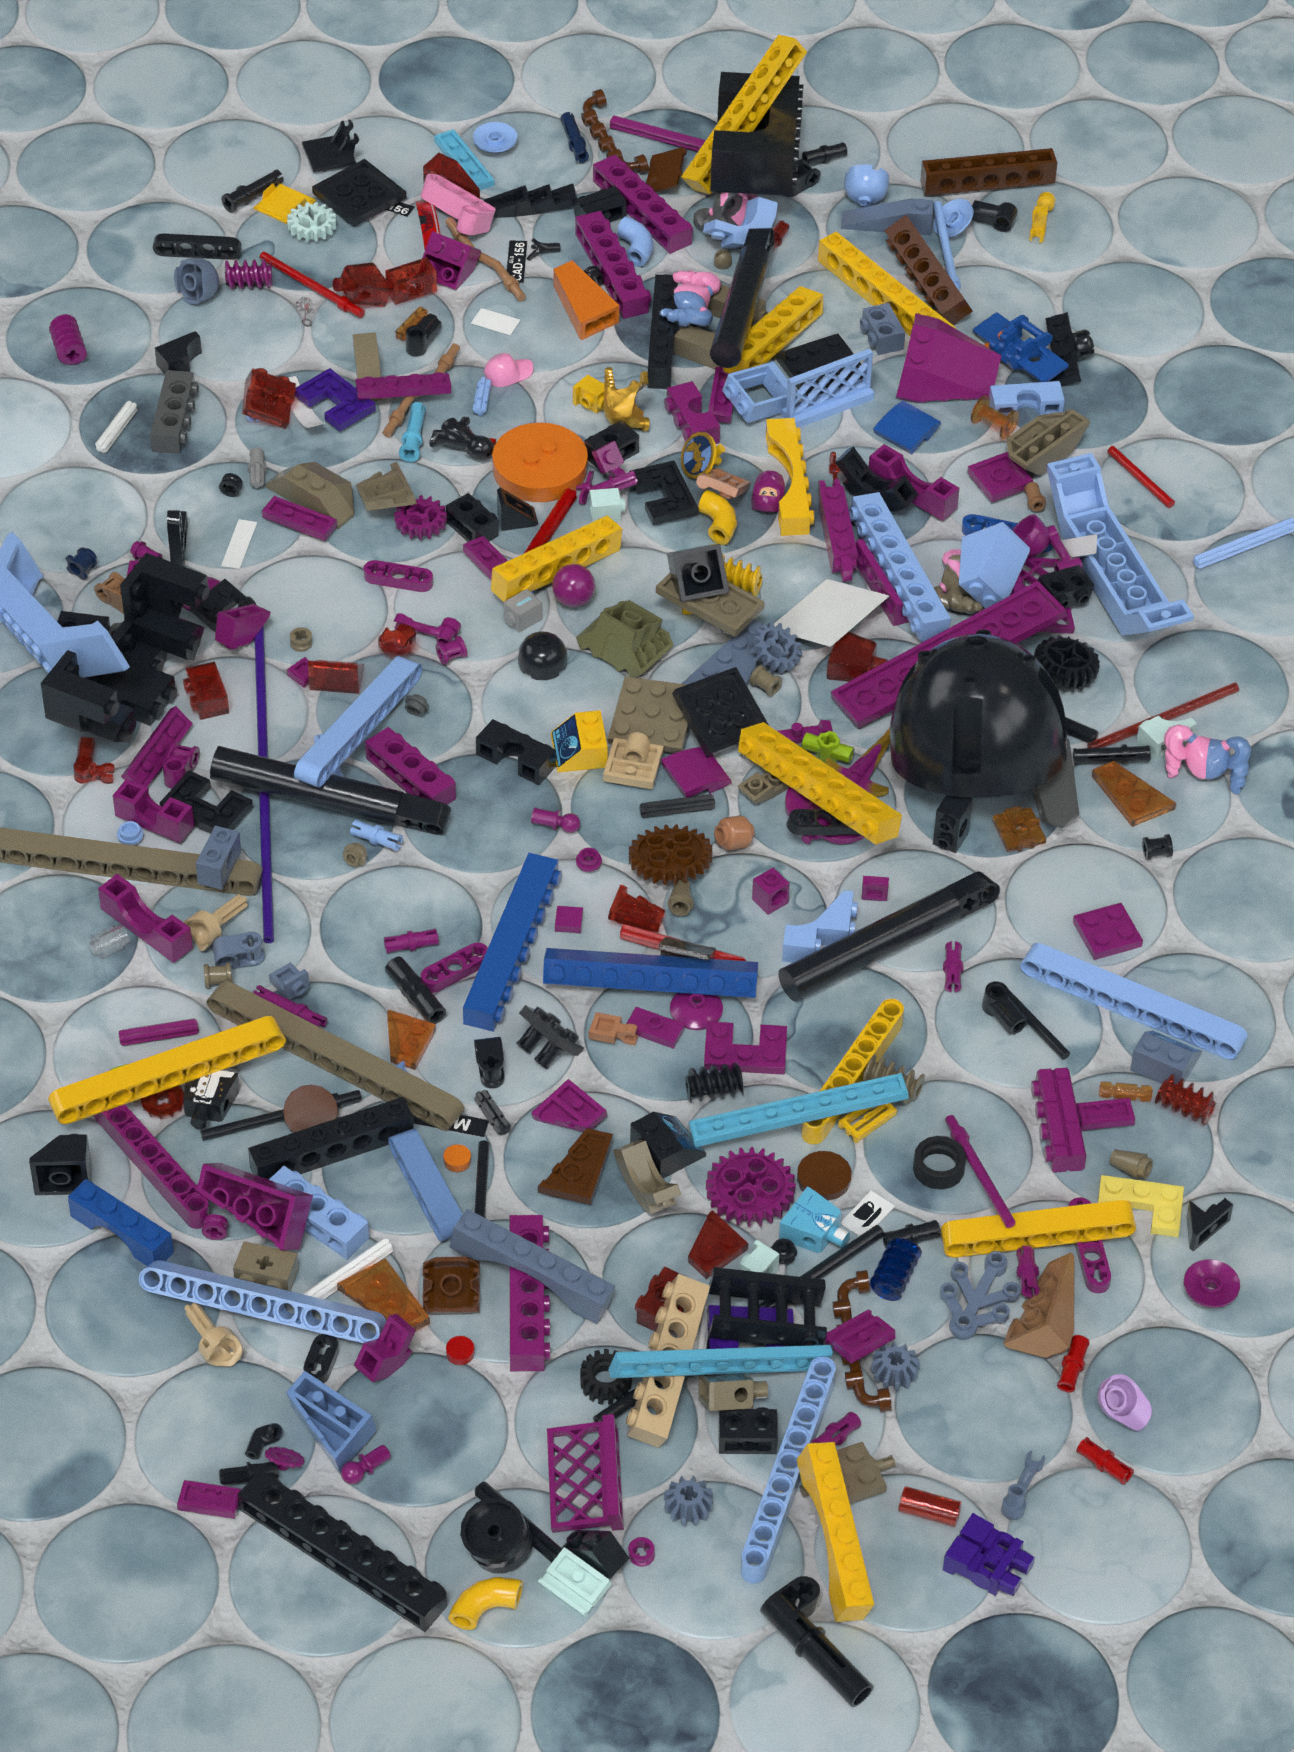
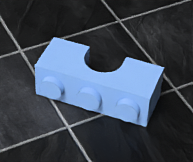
M1060 381L990 386L989 407L993 422L1016 421L1017 410L1022 407L1033 408L1037 411L1038 416L1063 412L1065 400Z

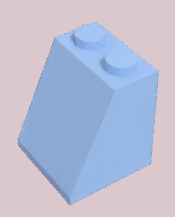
M1003 522L963 536L961 541L959 585L977 602H980L985 609L1005 599L1011 594L1030 552V547Z

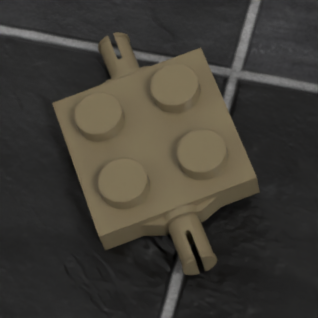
M863 1441L837 1450L850 1504L886 1492V1483L880 1471L896 1466L892 1455L875 1460L869 1454ZM801 1485L800 1492L802 1497L805 1498L809 1496V1493Z

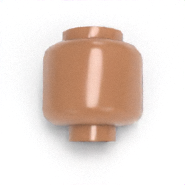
M738 815L721 819L715 827L714 836L716 842L723 849L731 851L748 847L755 831L753 825L745 816Z

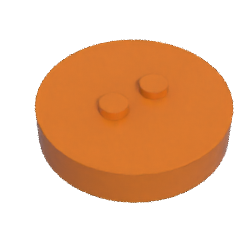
M541 422L517 426L503 434L493 448L492 462L495 481L501 488L524 501L551 502L559 500L565 489L570 488L576 491L577 485H582L587 476L588 453L584 442L576 433L560 425Z

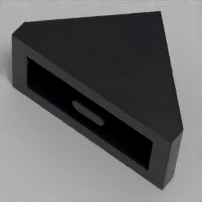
M501 487L497 489V515L502 531L538 525L533 506Z

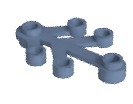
M993 1251L986 1256L985 1272L975 1291L968 1278V1266L964 1262H955L952 1265L951 1277L957 1281L968 1303L964 1311L956 1299L957 1287L955 1284L947 1282L940 1288V1297L946 1302L953 1316L949 1323L950 1331L960 1340L971 1338L977 1332L978 1327L994 1322H1006L1009 1318L1010 1309L1002 1302H1014L1020 1297V1286L1014 1282L1006 1283L1003 1290L987 1294L995 1277L1004 1275L1007 1270V1258L999 1251ZM956 1270H962L963 1273H957ZM948 1290H949V1291H951V1292H953V1293H952V1294H947V1293H945L944 1291H948ZM1013 1290V1291H1015L1016 1293L1011 1294V1293H1009V1292H1007V1291ZM994 1305L992 1312L976 1315L978 1309ZM1003 1311L1005 1314L1000 1315L997 1312Z

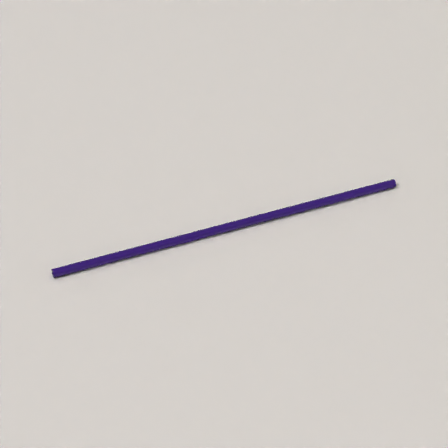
M263 625L254 637L258 755L268 758ZM259 792L261 867L263 869L261 875L263 941L265 943H272L274 941L270 801L269 794Z

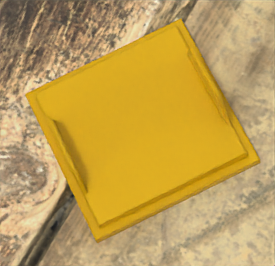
M272 183L263 192L262 200L253 208L287 224V215L291 214V209L297 210V205L299 204L304 207L306 202L314 204L316 199L281 183L275 188V185Z

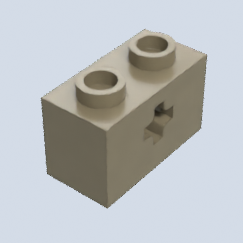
M244 1241L233 1267L234 1278L291 1291L299 1271L298 1253L282 1251L277 1248Z

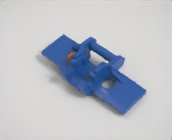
M996 312L972 329L973 333L989 343L991 350L1001 355L1002 362L1012 369L1025 370L1040 382L1050 381L1069 367L1068 363L1046 348L1051 343L1053 336L1049 332H1043L1029 322L1028 317L1025 315H1020L1009 321ZM1022 329H1025L1036 338L1030 337L1025 341L1021 340V337H1023ZM1033 357L1041 358L1039 361L1036 362L1029 361Z

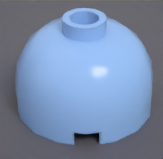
M869 164L850 167L849 172L845 173L844 186L848 197L864 207L881 201L887 193L890 178L884 169L879 167V171L872 169L873 165Z

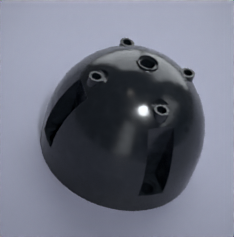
M978 630L976 634L955 637L940 643L929 651H920L918 653V661L907 673L900 687L892 711L890 723V756L892 766L903 779L919 788L957 797L1003 796L1041 785L1054 777L1062 769L1067 759L1066 716L1057 686L1048 671L1034 655L1008 639L991 635L989 630Z

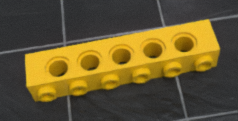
M799 286L790 293L788 297L777 304L774 309L767 315H764L760 321L750 328L740 362L734 367L723 368L724 372L730 374L767 363L823 314V294Z
M607 515L492 568L491 591L505 602L525 589L532 592L553 582L554 575L563 566L579 564L586 567L620 551L623 528Z

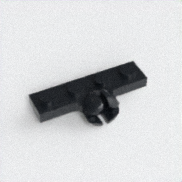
M1068 312L1045 318L1047 330L1053 336L1050 343L1051 351L1069 365L1068 368L1056 376L1057 381H1060L1061 387L1080 382L1081 376L1078 360L1090 357L1095 352L1093 340L1089 336V330L1083 329L1072 333Z

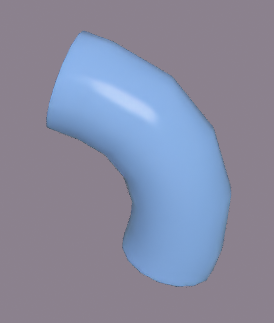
M625 216L619 224L617 236L631 244L626 251L627 258L633 262L634 266L641 267L649 260L653 251L652 235L643 224Z

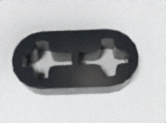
M319 1334L313 1340L306 1357L303 1370L322 1383L327 1382L339 1352L337 1338L331 1335ZM325 1345H330V1347H327L324 1355L321 1354V1348H324ZM318 1364H321V1370L317 1374H313L312 1371H315Z

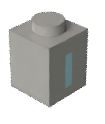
M525 589L504 602V621L508 626H512L520 633L542 620V602L528 589Z

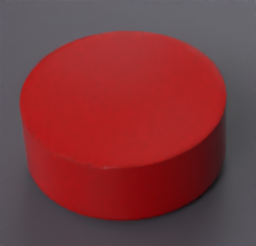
M455 1336L447 1342L446 1356L451 1363L465 1365L474 1358V1343L470 1338Z

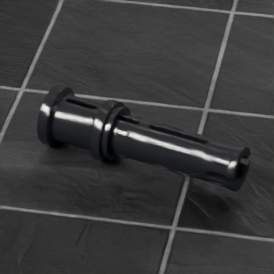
M276 169L247 186L240 185L236 188V191L222 195L221 200L224 208L228 212L233 213L237 210V207L251 203L253 197L264 192L272 183L274 185L282 183L284 178H277L282 173Z

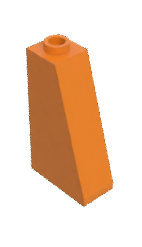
M573 260L553 269V286L581 340L619 323L620 305Z

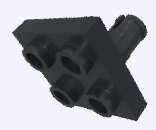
M527 1005L519 1012L531 1024L519 1041L516 1042L523 1050L531 1053V1050L543 1036L549 1040L534 1058L545 1069L549 1068L561 1051L566 1050L579 1056L584 1049L577 1041L579 1036L569 1028L564 1029L560 1025L562 1021L554 1014L546 1013L538 1006L533 1009Z

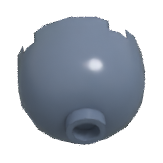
M200 257L189 258L179 262L181 263L180 266L176 267L174 271V282L177 292H182L183 296L186 297L183 300L193 305L206 302L212 298L219 286L218 273L215 267L209 261Z

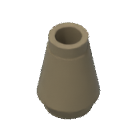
M678 880L668 899V907L676 916H685L693 908L694 904L688 880L687 883Z
M1115 1149L1110 1157V1165L1115 1166L1137 1180L1140 1178L1147 1179L1152 1170L1153 1159L1149 1158L1145 1153Z

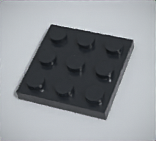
M365 158L312 186V193L354 227L407 199V193L403 188Z
M837 333L778 352L776 360L789 378L851 356L854 353ZM859 362L855 367L859 368L861 363ZM845 367L840 368L835 375L838 376ZM851 371L845 380L848 381L855 372ZM825 374L819 376L815 382L818 384ZM831 378L824 387L828 388L835 379ZM805 382L797 384V389L799 390ZM811 386L804 395L808 396L814 387Z
M737 667L679 687L672 692L674 699L707 758L738 747L741 729L762 722L769 725Z

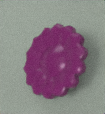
M276 1446L265 1450V1457L277 1464L280 1470L285 1471L288 1470V1467L295 1468L304 1465V1457L293 1449Z

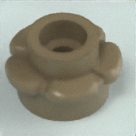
M352 843L345 846L343 858L347 864L352 867H359L365 864L367 850L362 844Z

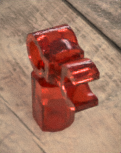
M81 737L78 741L76 762L73 765L74 780L81 784L100 780L105 784H112L113 774L106 773H114L115 764L104 763L97 765V763H93L95 740L90 737Z

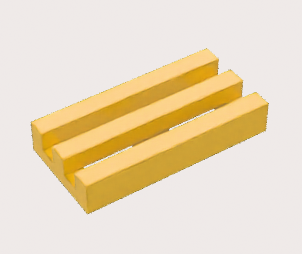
M891 1103L880 1105L851 1126L850 1123L873 1107L853 1111L838 1121V1127L841 1130L844 1128L846 1130L845 1133L848 1136H852L853 1141L857 1144L897 1114V1109Z

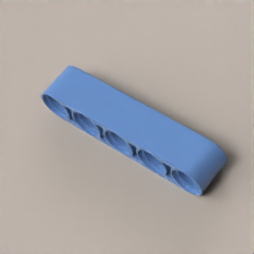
M413 1128L388 1137L391 1152L437 1239L440 1242L450 1239L454 1226L463 1214L418 1131Z

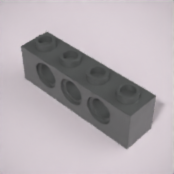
M166 370L150 433L152 452L180 454L182 444L186 445V428H190V412H194V396H198L199 383L195 382L194 372Z

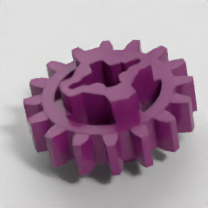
M420 495L419 499H415L417 504L396 507V512H394L396 529H401L402 535L409 533L410 539L414 536H418L419 540H422L423 536L431 539L432 533L439 535L440 529H445V523H447L445 506H440L439 500L433 502L431 496L423 499V496Z

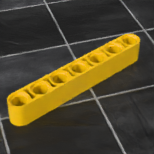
M887 999L880 1004L820 1091L863 1082L864 1072L871 1058L875 1055V1062L878 1063L902 1028L904 1006L899 1000ZM842 1114L802 1123V1139L812 1145L823 1142Z
M1126 1200L1011 1213L1016 1222L1011 1228H1007L999 1215L952 1220L941 1226L944 1253L952 1258L990 1254L993 1251H1015L1019 1247L1023 1250L1022 1246L1039 1248L1130 1236L1136 1231L1132 1205Z

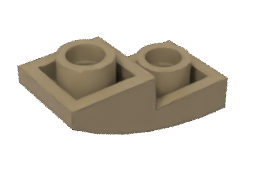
M768 771L763 775L756 772L738 785V789L754 804L769 800L790 787Z

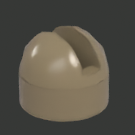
M725 249L717 251L714 256V266L718 269H728L731 267L732 257L729 251Z

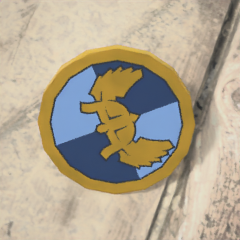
M697 432L692 434L682 448L681 467L684 473L692 479H697L702 474H708L713 465L721 464L722 459L720 455L725 452V447L722 444L716 446L713 437L708 433Z

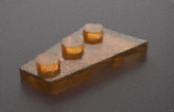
M386 1258L337 1283L338 1291L363 1308L382 1314L386 1321L389 1315L398 1314L416 1331L430 1324V1317Z

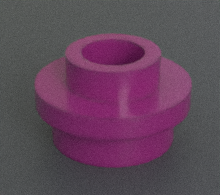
M584 848L576 856L577 867L585 872L595 871L602 864L601 855L594 848Z

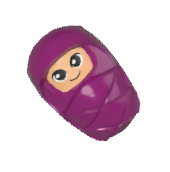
M764 471L758 475L751 497L752 510L762 512L779 511V501L786 495L785 483L781 474L776 471Z

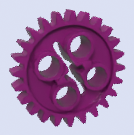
M740 1147L739 1154L735 1155L730 1150L728 1152V1159L724 1156H719V1163H712V1171L707 1172L706 1197L711 1199V1208L717 1207L718 1216L726 1213L727 1222L734 1217L738 1226L743 1220L747 1222L748 1227H751L752 1221H756L759 1226H762L763 1219L773 1223V1215L782 1218L783 1210L789 1211L790 1203L794 1202L795 1175L790 1174V1166H784L783 1158L775 1161L774 1152L766 1156L764 1148L759 1153H755L754 1148L750 1147L749 1153H745L742 1147Z

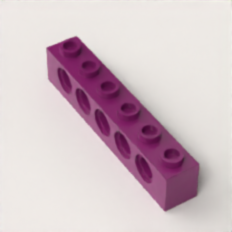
M612 155L593 164V182L600 189L615 186L626 199V213L634 220L643 224L652 235V238L669 254L692 244V225L682 218L677 210L667 204L665 199L660 197L650 185H647L637 173H634L624 161H621L616 155Z
M601 211L575 217V235L592 265L599 267L604 275L603 285L610 297L620 305L619 313L621 317L626 319L649 313V303L652 301L650 291L644 288L641 276L636 274L634 264L628 260L625 248L620 246L617 234L612 232L609 220L604 218Z
M509 1215V1231L542 1248L543 1243H549V1226H543V1215ZM511 1266L510 1372L544 1371V1360H550V1342L544 1343V1336H550V1319H544V1312H550L549 1295H544V1289L549 1288L527 1273Z

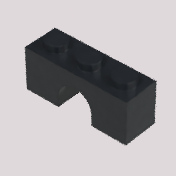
M492 719L476 736V755L496 765L505 757L516 756L518 757V776L537 785H540L556 767L555 749L509 727L507 724Z

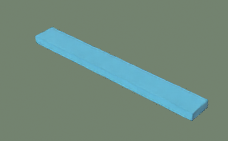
M898 1073L689 1121V1127L694 1146L699 1147L909 1099L903 1075Z
M831 1345L616 1352L608 1370L611 1378L808 1371L812 1360L821 1356L831 1359L833 1351Z

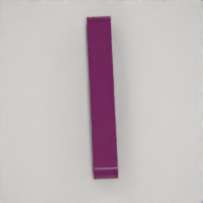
M124 1104L93 1115L99 1125L184 1222L191 1228L201 1229L204 1226L203 1220L205 1216L210 1215L208 1198L196 1191L197 1185L133 1112Z

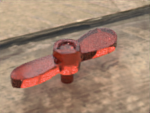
M832 451L829 457L828 471L832 473L834 480L838 479L837 474L841 470L835 463L836 452Z

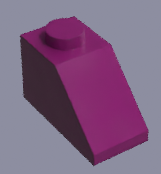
M255 604L218 612L215 640L224 644L228 649H238L239 646L250 644L269 619L271 612Z

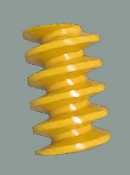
M722 554L727 581L748 593H752L756 597L759 594L763 581L761 566H757L755 571H752V563H748L746 568H743L742 560H739L735 566L733 557L726 563L725 555Z

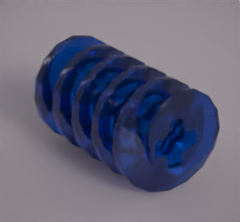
M895 1238L887 1243L886 1250L883 1252L878 1267L875 1269L874 1275L870 1280V1286L876 1295L888 1301H897L902 1298L901 1293L906 1290V1284L909 1283L914 1267L918 1264V1259L922 1255V1250L916 1243L904 1238Z

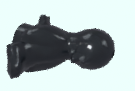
M463 416L459 422L456 418H449L442 424L441 430H433L429 444L430 447L442 445L452 449H463L472 458L482 461L492 456L496 439L475 435L470 427L467 426L470 424V418Z

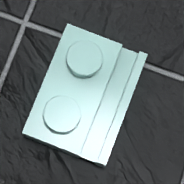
M565 1547L548 1567L546 1574L538 1580L542 1587L585 1618L588 1616L591 1608L595 1607L612 1585L608 1578Z

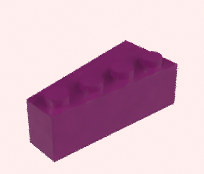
M223 1163L203 1164L196 1191L222 1209H227L240 1222L247 1223L260 1236L274 1242L275 1246L280 1250L300 1249L313 1195Z

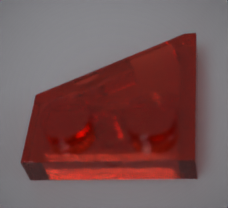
M620 884L609 910L608 920L658 933L664 919L665 910L650 903L641 895L637 896V899L627 893L628 887Z
M712 1210L709 1212L688 1255V1263L707 1280L711 1277L713 1267L723 1268L748 1250V1242Z

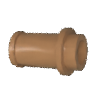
M1030 482L1024 487L1028 498L1027 505L1029 509L1035 512L1042 511L1045 508L1046 499L1041 494L1039 485L1035 482Z

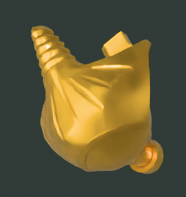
M612 367L605 368L604 413L609 423L613 425L622 420L630 428H640L641 431H648L650 420L648 417H643V410L638 408L635 403L637 393L649 384L648 372L643 371L640 373V382L637 383L636 380H633L629 383L628 387L616 389Z

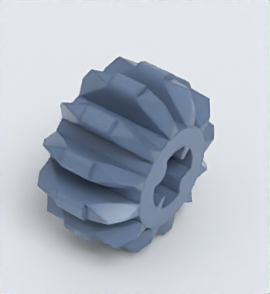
M894 1341L891 1347L883 1345L880 1351H875L873 1362L871 1363V1371L874 1374L875 1382H883L884 1388L894 1386L896 1392L899 1386L908 1389L910 1383L915 1382L918 1378V1370L920 1368L919 1359H916L915 1350L907 1351L906 1343L901 1347H897Z
M681 1475L679 1483L671 1481L669 1490H666L664 1493V1509L666 1513L671 1514L672 1522L681 1519V1524L684 1527L687 1521H691L695 1526L698 1524L699 1519L706 1521L708 1512H711L713 1509V1492L710 1488H706L705 1480L697 1483L693 1475L690 1481H686Z

